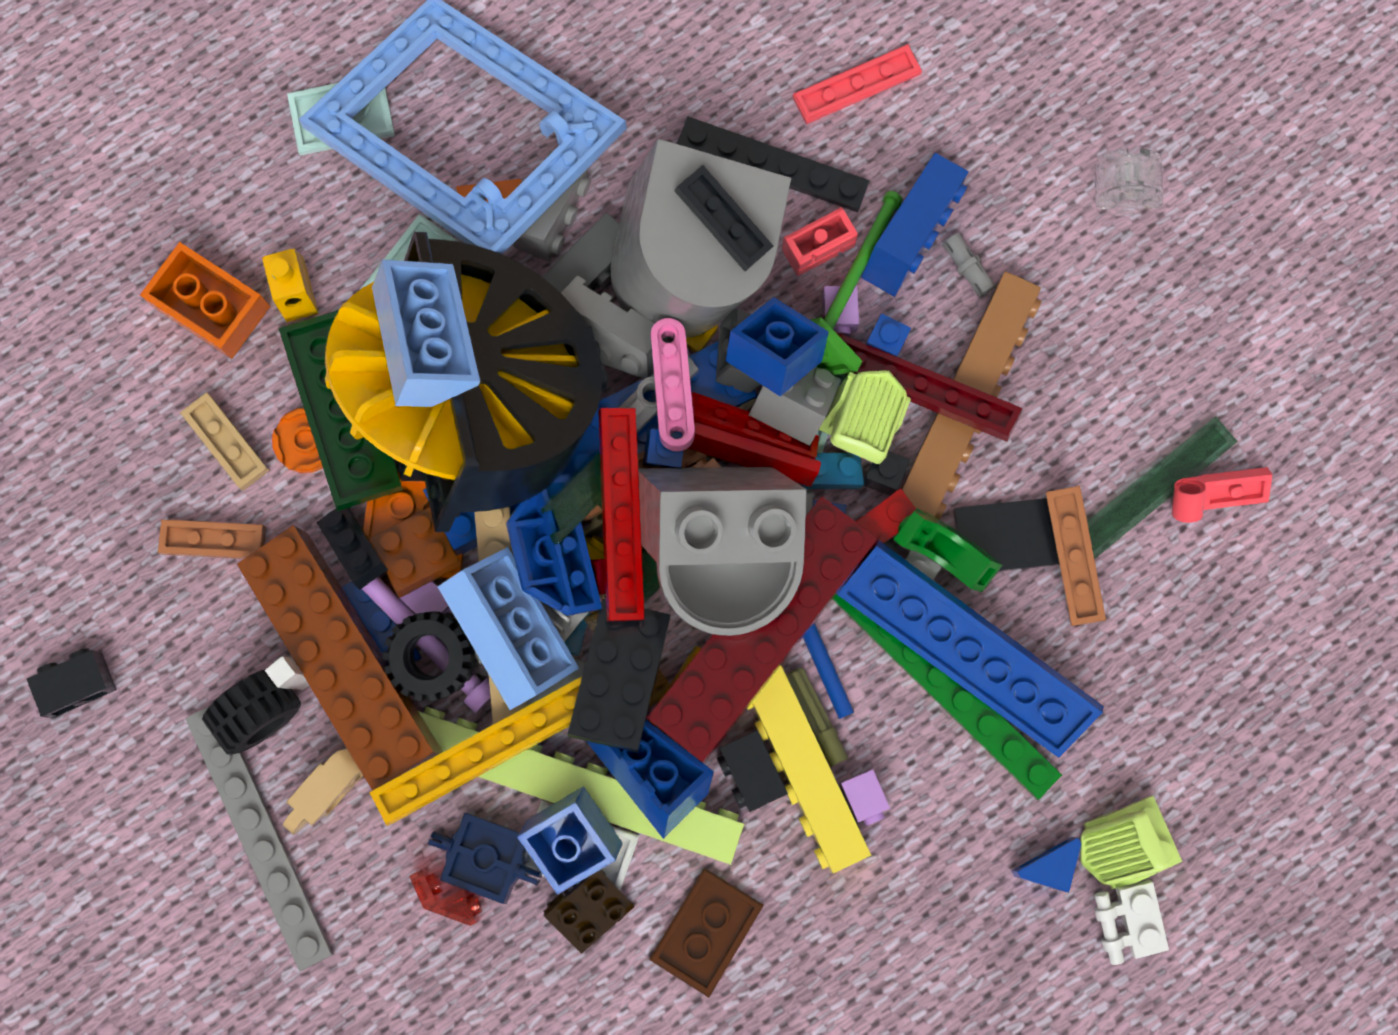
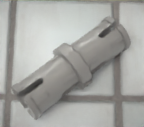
M960 233L954 234L942 244L943 248H945L957 265L959 275H964L979 298L996 288L997 285L981 265V258L979 255H974Z

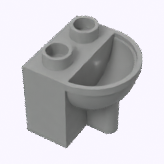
M773 467L638 469L641 545L657 563V574L661 590L673 610L684 621L701 631L727 636L740 635L757 630L781 614L793 599L803 573L807 489Z

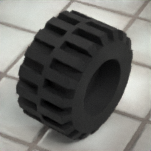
M430 611L408 616L403 619L401 624H397L391 630L393 635L386 639L385 645H388V650L383 652V660H388V666L384 667L386 675L391 673L394 678L390 681L394 687L400 686L402 688L400 693L407 697L410 695L415 696L414 700L423 701L428 699L429 701H435L452 695L465 686L464 684L473 676L472 669L477 667L478 659H475L476 652L458 621L454 619V615L449 613ZM425 635L438 637L448 649V665L445 671L438 676L426 675L417 667L414 660L415 645Z
M266 669L249 675L227 689L211 703L202 717V721L227 755L244 752L263 742L286 725L301 706V701L293 690L278 688L265 672Z

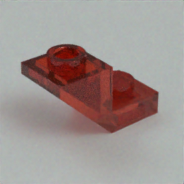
M422 869L409 876L423 909L469 926L481 921L477 914L482 913L483 910L475 893L469 895L468 891L463 889L441 900L438 894L443 892V889L435 873L429 874L427 869Z

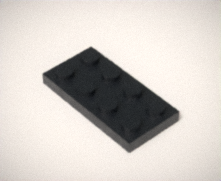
M602 599V609L599 610L568 730V737L638 753L671 614L644 608V620L607 621L606 600Z

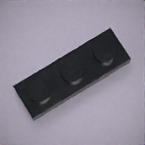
M704 165L698 168L674 190L745 272L774 247Z
M349 508L340 511L334 509L316 522L350 579L359 590L388 570Z

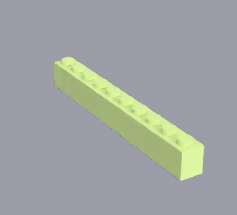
M427 706L424 713L418 711L443 752L479 733L476 731L478 725L476 723L459 717L456 724L443 720L444 712ZM537 744L478 776L552 803L558 802L584 786L609 823L730 865L744 827L743 823L737 822L739 814L719 808L718 814H714L704 810L706 803L700 802L663 839L619 782L606 776L608 769L589 762L587 768L584 769L573 765L574 757L557 751L554 758L541 754L543 747Z

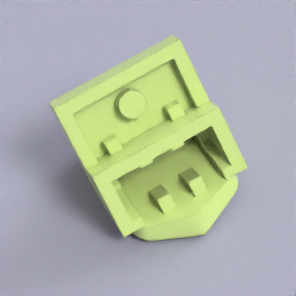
M863 371L858 374L850 372L838 387L834 401L819 430L831 435L830 441L834 446L875 464H880L886 458L893 437L902 425L911 398L907 397L906 390L890 371Z
M1154 796L1143 798L1121 809L1111 811L1083 823L1085 830L1080 838V863L1100 883L1110 885L1111 889L1137 883L1182 862Z

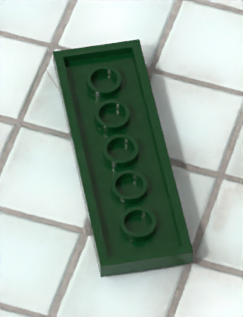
M337 310L278 329L337 511L402 491L403 488L393 458L379 450L365 437L356 440L350 434L352 424L342 412L332 390L326 386V342L330 327L339 311Z

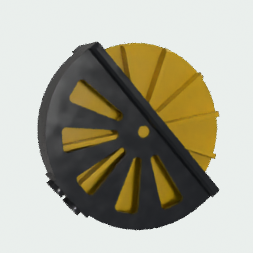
M414 231L404 261L453 264L479 373V385L433 407L395 406L372 291L374 282L352 295L341 305L335 316L326 342L325 383L327 388L332 390L342 412L351 422L350 434L356 440L365 437L379 450L397 460L401 481H425L435 532H449L455 518L460 516V512L491 511L524 502L545 490L562 474L571 461L597 411L601 391L607 385V372L602 368L599 357V343L594 339L591 326H586L570 302L540 275L523 264L495 251L457 241L428 239L427 232Z

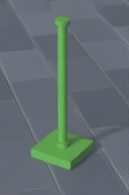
M894 191L885 193L883 197L884 204L824 319L821 317L810 319L829 332L822 362L816 367L825 369L833 375L857 372L862 363V360L833 329L856 287L876 243L885 231L895 209H899L903 203L902 196Z

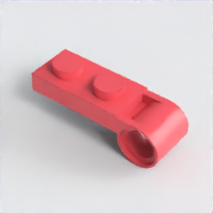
M1268 467L1179 479L1174 484L1172 516L1178 521L1193 523L1202 519L1204 510L1269 502L1273 474Z

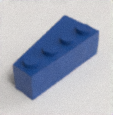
M934 153L876 243L861 278L895 297L909 273L915 274L924 259V256L921 255L924 248L930 250L937 239L939 232L935 230L938 225L943 227L946 225L954 210L950 208L952 202L954 201L959 204L968 186L963 183L969 171Z
M647 720L638 753L586 741L663 839L709 793L714 771Z

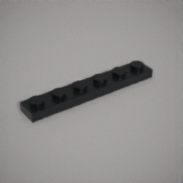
M687 116L677 142L678 145L790 177V189L858 212L870 181Z

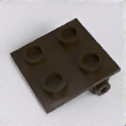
M602 869L583 879L579 884L573 885L574 888L571 891L568 889L564 890L565 896L560 893L551 902H547L546 905L548 907L543 911V916L581 954L634 908V905L610 881Z

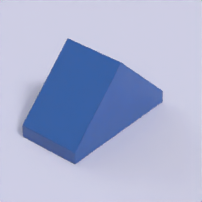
M1070 837L1016 867L1011 872L1014 877L1069 893L1081 842L1077 837Z

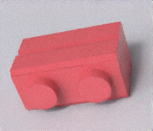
M841 207L785 236L782 250L795 274L800 276L838 256L839 252L844 253L855 247L858 234L846 212Z

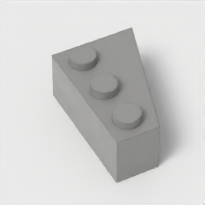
M587 170L513 243L514 248L549 262L553 253L557 255L560 253L565 241V236L562 235L566 224L571 226L574 223L578 208L575 207L579 196H586L590 187L591 179L588 178Z
M577 275L561 294L579 313L586 326H591L594 339L599 343L601 364L644 379L650 377L654 373L651 329L655 323L631 308L626 312L611 302L613 297L603 292L599 295L584 286L586 280ZM667 337L662 339L665 343H668Z

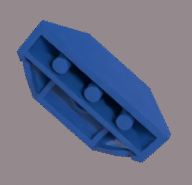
M560 475L538 495L519 503L507 520L506 526L522 591L570 616L600 610L602 605L570 475Z

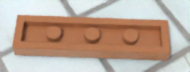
M1080 486L1048 491L1046 496L1071 626L1105 621L1106 617Z

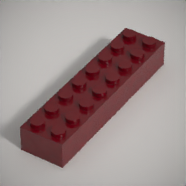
M821 496L805 516L803 573L798 589L788 606L767 625L749 633L731 636L712 634L647 719L698 760L705 763L876 545L877 538Z

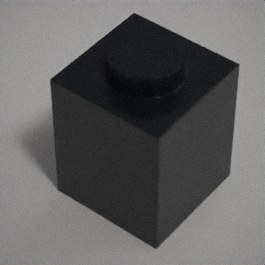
M888 451L882 463L875 464L871 462L863 486L891 496L899 490L910 459Z

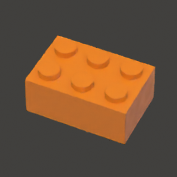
M181 242L177 244L140 294L154 309L230 359H233L271 307L259 293Z

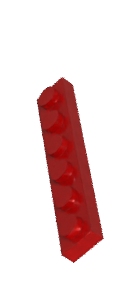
M600 408L598 416L607 621L644 620L636 408Z

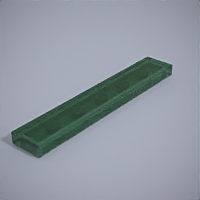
M1216 416L1087 521L1094 559L1169 499L1174 493V484L1177 480L1197 476L1238 442Z

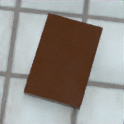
M704 868L649 960L709 998L764 905Z

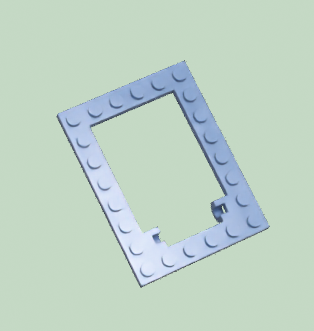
M427 0L299 118L304 129L464 243L483 247L503 254L627 129L624 119L442 0ZM436 39L549 113L541 120L539 127L541 133L546 137L555 132L559 146L506 199L502 197L497 186L486 178H482L464 198L352 119Z

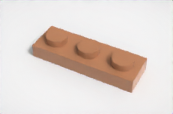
M161 519L158 553L174 556L245 559L264 545L266 527L259 524Z

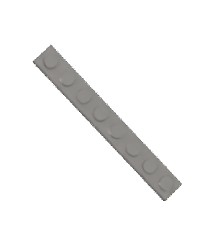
M205 708L185 719L299 972L334 955L242 752L227 755L202 721V717L207 710Z

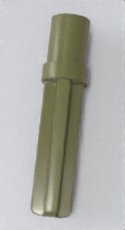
M797 668L786 675L830 767L848 759L849 757L838 737V732L835 726H832L804 669Z

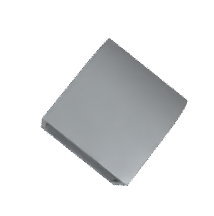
M657 139L628 183L613 250L611 282L615 296L622 309L628 312L631 308L654 323L664 318L676 319L684 326L686 337L689 338L704 334L721 323L725 317L761 287L771 272L776 257L791 178ZM702 165L705 166L774 246L746 272L674 191L678 185Z

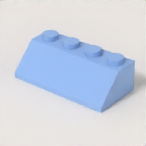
M382 260L372 286L395 406L433 407L477 387L480 383V378L453 264Z
M508 547L463 569L438 586L509 710L535 697L579 669L540 600L522 591L515 559Z

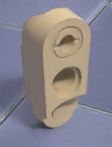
M348 749L337 751L325 763H320L287 800L293 811L287 816L283 826L293 835L298 833L307 823L313 825L320 818L328 816L363 777Z

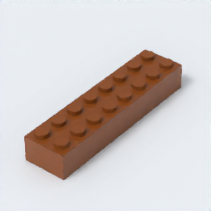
M292 525L237 563V566L297 666L304 674L303 676L372 791L443 752L410 697L400 693L402 688L400 686L394 687L390 682L394 678L391 673L386 675L384 667L388 666L387 660H383L382 652L309 534Z

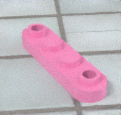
M664 318L657 321L651 329L659 438L662 445L668 450L683 451L691 446L695 436L686 333L684 326L678 320ZM672 337L674 341L665 343L662 339ZM678 431L683 436L679 439H674L671 437V434Z

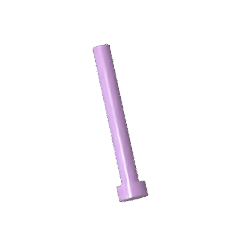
M379 577L362 588L396 624H401L403 619L408 616L416 615ZM434 635L421 637L416 645L444 672L449 661L446 645ZM473 673L471 679L464 684L465 686L461 690L467 695L463 702L474 714H477L491 700L489 678L482 682Z

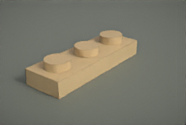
M207 392L180 412L242 491L246 490L270 471Z

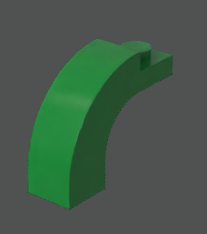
M919 508L912 515L903 519L898 527L899 532L893 539L903 548L919 552L932 559L970 589L980 592L984 591L1003 566L960 532Z

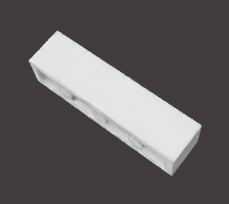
M282 656L265 670L278 688L304 690L309 686L303 676L304 674L293 658Z

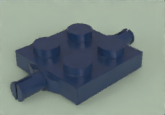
M464 813L460 827L452 838L433 831L430 836L442 841V843L429 839V846L447 851L446 864L440 878L441 881L498 903H508L513 886L519 879L538 886L541 880L528 874L542 878L541 871L524 865L526 849L517 838L519 832L472 814Z

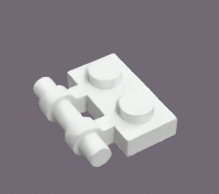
M1150 879L1122 887H1115L1118 897L1116 902H1110L1108 892L1095 894L1097 907L1094 911L1097 921H1101L1104 938L1101 941L1104 951L1108 952L1112 965L1124 962L1122 949L1130 946L1131 954L1135 959L1169 950L1154 883ZM1122 915L1125 932L1118 933L1115 919Z

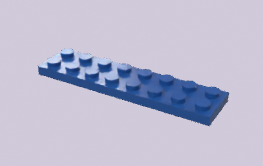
M881 541L876 543L837 593L842 599L1058 758L1103 713L1104 706Z

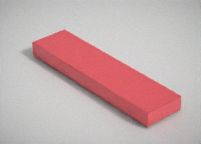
M907 44L793 94V99L805 123L809 124L921 75L922 70Z

